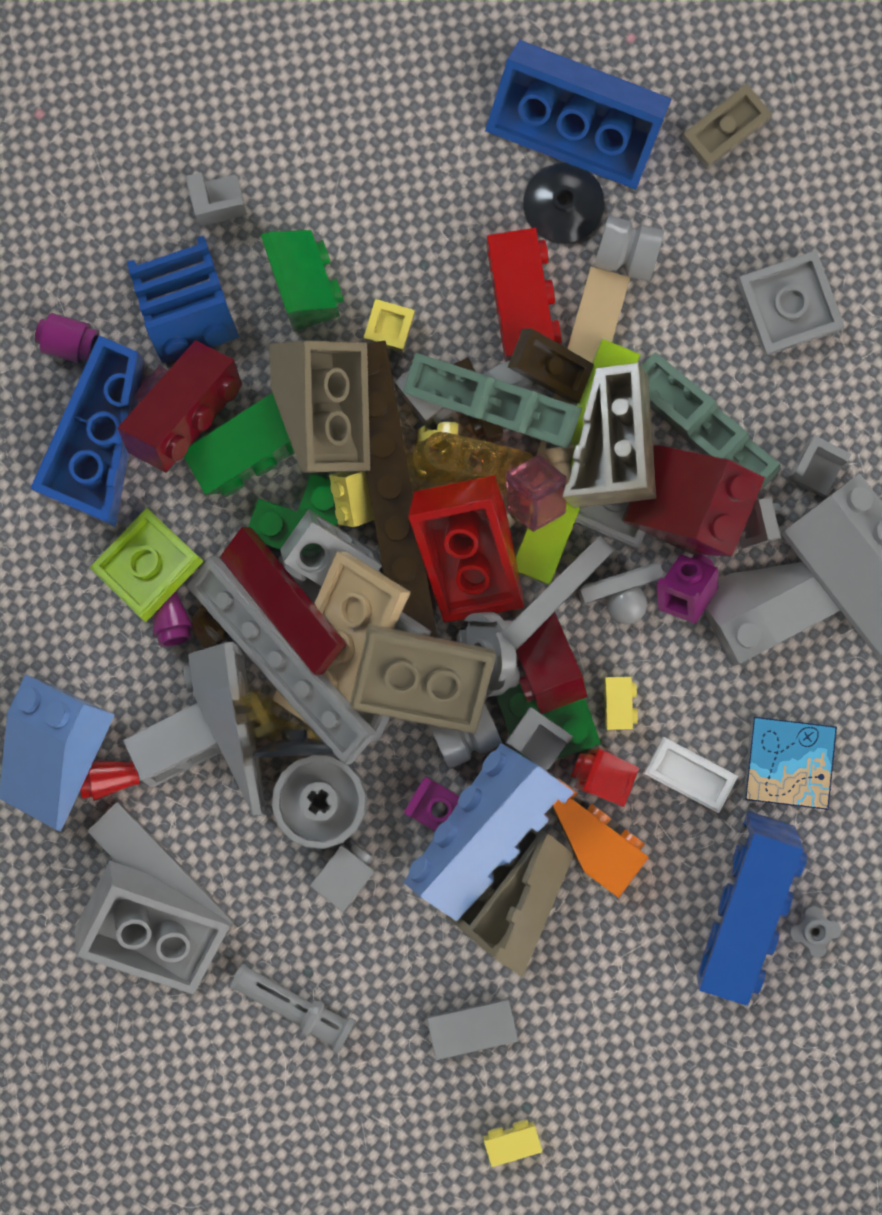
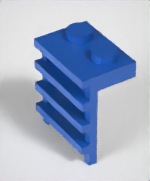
M205 236L197 238L198 245L137 265L135 259L127 262L129 274L139 301L140 311L145 321V328L162 364L178 360L195 340L208 347H213L239 338ZM182 269V270H180V271H177V272H174V273H171V274L162 276V275H164V274H167V273H170V272H173V271ZM210 279L209 281L148 301L149 299Z

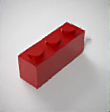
M536 228L487 235L486 249L505 362L510 361L523 328L534 329L556 343L562 344L559 321H551L549 305L555 304L552 279H544L542 265L549 264L545 239L538 240Z

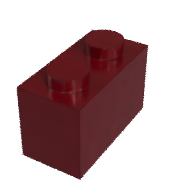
M554 612L516 649V666H520L524 677L519 678L521 690L526 702L535 701L540 714L588 697L583 675L558 617Z

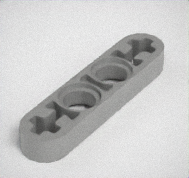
M599 536L515 619L502 635L518 649L615 549Z

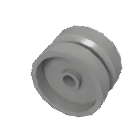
M311 755L296 760L281 773L273 789L272 809L278 826L290 840L306 848L325 849L344 842L360 827L367 812L368 793L363 778L351 764L344 765L336 756ZM325 793L328 795L326 802L329 805L326 808L320 809L315 806L314 797L316 794Z

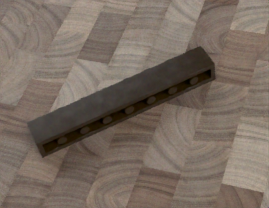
M386 340L367 343L370 471H366L383 574L411 592L402 612L430 630V637L438 638L426 568L408 517L413 494Z

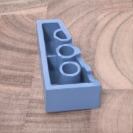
M500 743L497 749L487 756L481 772L472 785L461 793L458 805L449 818L438 826L432 842L423 855L412 863L408 876L403 883L419 897L455 921H458L493 882L492 871L497 866L510 863L520 852L518 848L519 841L531 828L539 832L549 821V817L545 814L557 800L565 803L574 792L537 764Z

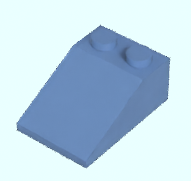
M25 674L7 712L0 799L53 829L62 831L115 715L55 685Z

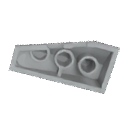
M799 562L731 573L719 579V589L705 609L704 614L731 665L735 666L835 614L840 609L805 564Z
M228 642L189 653L190 665H184L183 668L187 690L193 689L194 697L254 816L267 815L259 758H253V752L258 749L244 651L233 642Z

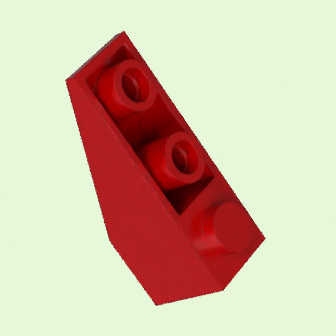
M589 749L587 754H579L571 777L577 779L574 788L625 807L639 767L604 750Z

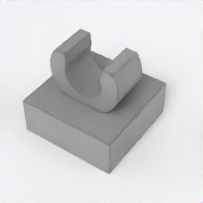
M771 497L755 501L740 537L742 549L781 538L780 533L786 529V526L778 527L775 512L782 509L780 504L772 503Z

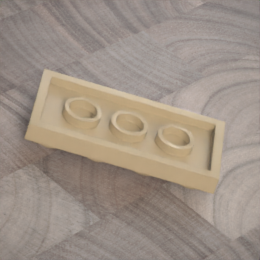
M337 552L314 605L347 644L325 671L324 675L350 703L368 624L394 629L411 592L350 553ZM276 690L272 700L306 723L283 695Z

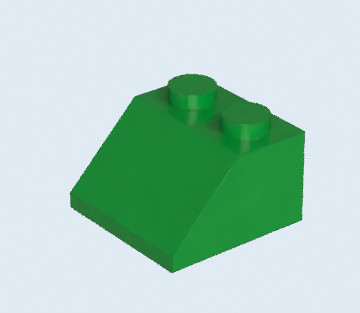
M312 230L273 231L260 234L293 332L340 317L337 304L343 303L344 299L337 278L328 280L324 266L331 264L324 240L316 242Z

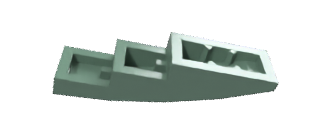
M654 352L641 366L649 378L650 406L700 454L729 459L765 477L760 491L781 470L780 463L749 439L748 432L717 407L716 401L658 353Z
M415 353L403 389L405 394L564 448H569L582 410L580 407L419 353Z

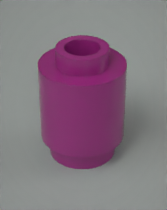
M50 313L46 320L40 319L35 331V343L40 344L41 353L80 364L83 360L88 361L100 332L99 330L92 329L90 323Z

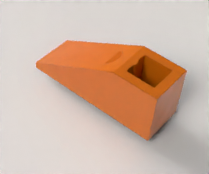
M557 778V780L574 792L565 803L557 800L552 805V808L581 870L619 898L649 858L641 851L645 843L626 829L619 835L607 826L611 820L608 815L592 803L586 810L573 800L578 793Z

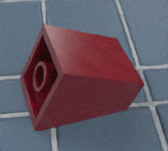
M653 445L656 499L629 502L621 521L691 555L702 554L732 557L765 477L729 459Z

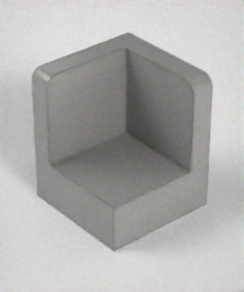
M201 172L185 176L194 214L200 227L247 215L239 179L236 175L206 182Z
M814 435L805 443L787 479L824 498L827 496L841 467L850 459L851 454Z
M530 707L505 743L542 769L548 770L573 736Z

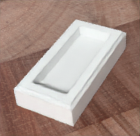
M662 737L643 773L716 813L721 811L738 778L737 775L665 737Z

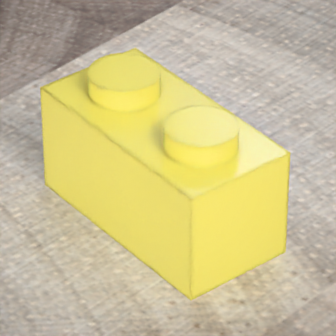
M339 471L329 475L338 525L357 527L374 520L366 471Z
M632 677L603 678L605 730L633 729V724L638 723L637 708H633L632 698L637 697L636 682H632Z
M521 1120L515 1122L513 1128L503 1130L502 1127L494 1128L487 1132L488 1135L483 1136L491 1167L543 1152L534 1121Z

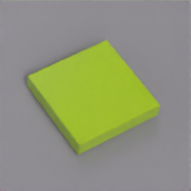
M146 507L89 568L142 620L147 622L204 561Z

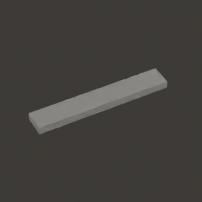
M209 556L186 587L322 741L333 750L338 759L344 765L352 764L377 733L356 710L350 709V703L324 674L313 675L218 556Z

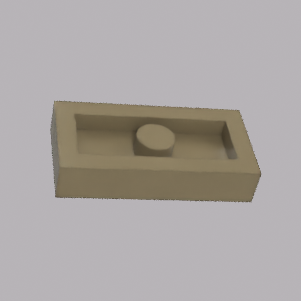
M746 84L685 131L681 139L703 166L708 169L770 121L773 114L750 86Z

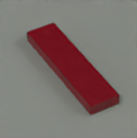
M241 527L221 554L220 559L313 675H323L347 644L251 527Z

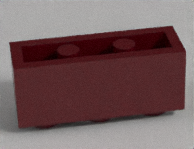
M195 340L117 427L127 452L167 473L176 461L181 460L185 456L189 446L202 431L207 430L211 426L214 418L222 408L237 396L242 387V382L234 359Z

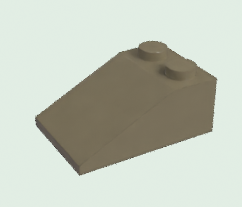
M293 341L269 344L271 389L301 472L370 471L367 343Z

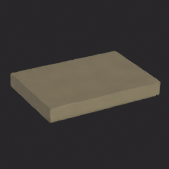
M368 624L351 696L350 709L476 734L496 652L493 649Z

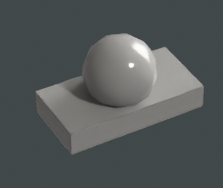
M655 562L581 586L577 593L582 606L607 598L606 606L610 616L619 623L633 624L644 616L648 606L647 597L640 587L658 582L660 577L664 578L665 576L661 564Z

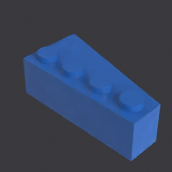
M100 335L98 336L30 487L31 490L43 497L115 528L129 456L117 427L138 405L145 361L137 351Z
M747 811L743 825L747 826L749 832L746 845H736L732 858L734 863L731 876L735 878L734 884L727 883L721 894L718 916H722L723 919L721 923L714 921L697 973L699 991L746 1006L749 1005L752 994H759L762 989L766 971L761 968L766 954L772 956L776 950L779 940V931L775 930L780 915L786 917L789 913L793 900V892L789 890L794 876L801 877L807 861V853L803 852L804 848L794 825Z

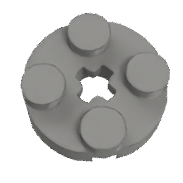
M494 612L470 614L464 620L470 621L467 629L459 630L456 642L495 650L496 658L486 697L502 695L508 688L516 687L520 678L519 670L516 666V649L502 635L513 622L510 620L504 621L500 615Z

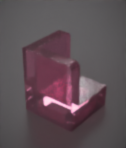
M540 454L506 472L507 509L531 531L534 532L565 514L566 500L563 498V493L566 485V476Z

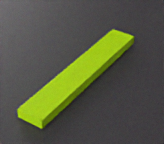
M605 339L600 341L592 361L594 366L581 400L575 404V406L582 408L571 439L574 445V452L576 446H579L585 423L583 418L596 369L638 363L641 354ZM573 456L572 461H570L571 472L575 461ZM553 464L550 467L515 555L519 574L548 586L551 584L581 508H574L566 500H561L560 494L557 492Z

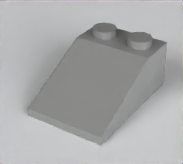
M109 860L74 929L76 956L194 995L224 939L230 923L150 874Z

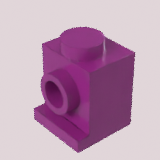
M680 554L664 579L660 577L656 583L658 610L696 624L719 589L718 567H715L713 562L702 554H695L692 558Z
M425 776L405 809L404 814L436 831L438 826L445 822L456 808L460 795L430 777ZM442 801L448 806V813L444 817H436L432 813V805L435 802Z

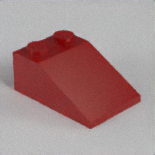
M492 475L414 491L408 517L443 622L466 619L467 616L473 613H499L524 608L525 602L507 512L496 476Z

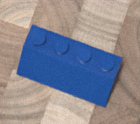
M519 39L507 59L485 131L636 190L672 98Z

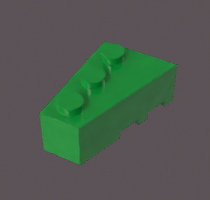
M271 393L190 445L184 458L205 495L221 494L222 497H227L245 486L243 481L254 475L261 476L271 471L278 465V462L290 455H294L295 452L274 395Z

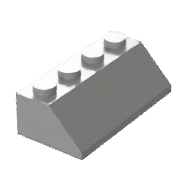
M859 473L780 534L882 663V501Z

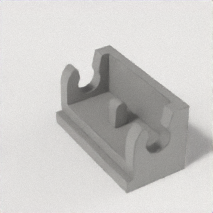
M198 703L123 740L141 781L151 788L222 753Z

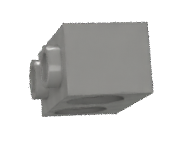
M309 509L280 549L283 563H285L284 568L301 581L309 578L319 584V590L324 583L337 552H348L376 571H379L382 566L376 551ZM310 543L322 546L320 552L314 556H304L300 553L302 548Z

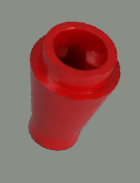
M94 760L80 789L82 799L92 797L93 801L128 787L140 785L139 775L133 761Z

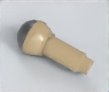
M547 442L545 453L551 464L554 465L557 492L560 494L561 500H565L563 493L565 485H568L571 476L570 461H572L574 445L570 442L569 448H564Z

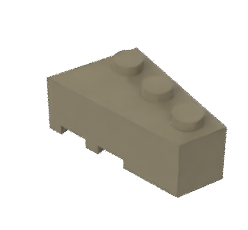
M639 363L597 368L583 418L585 423L579 446L575 448L573 455L575 461L569 483L565 485L563 498L574 508L656 499L649 378Z

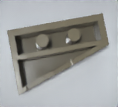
M533 828L529 830L518 843L519 854L510 863L497 866L492 871L493 882L458 921L446 915L450 921L495 960L521 977L525 974L574 856L573 852L543 829H540L539 832Z

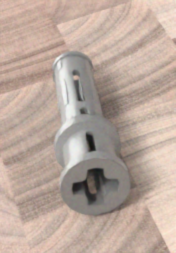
M245 964L241 965L230 985L231 989L237 990L266 1008L298 1024V1030L301 1031L302 1035L307 1037L311 1034L333 1046L332 1051L336 1054H339L356 1022L351 1017L346 1020L326 1009L325 1003L320 1000H314L313 1003L305 1000L280 984L253 971Z

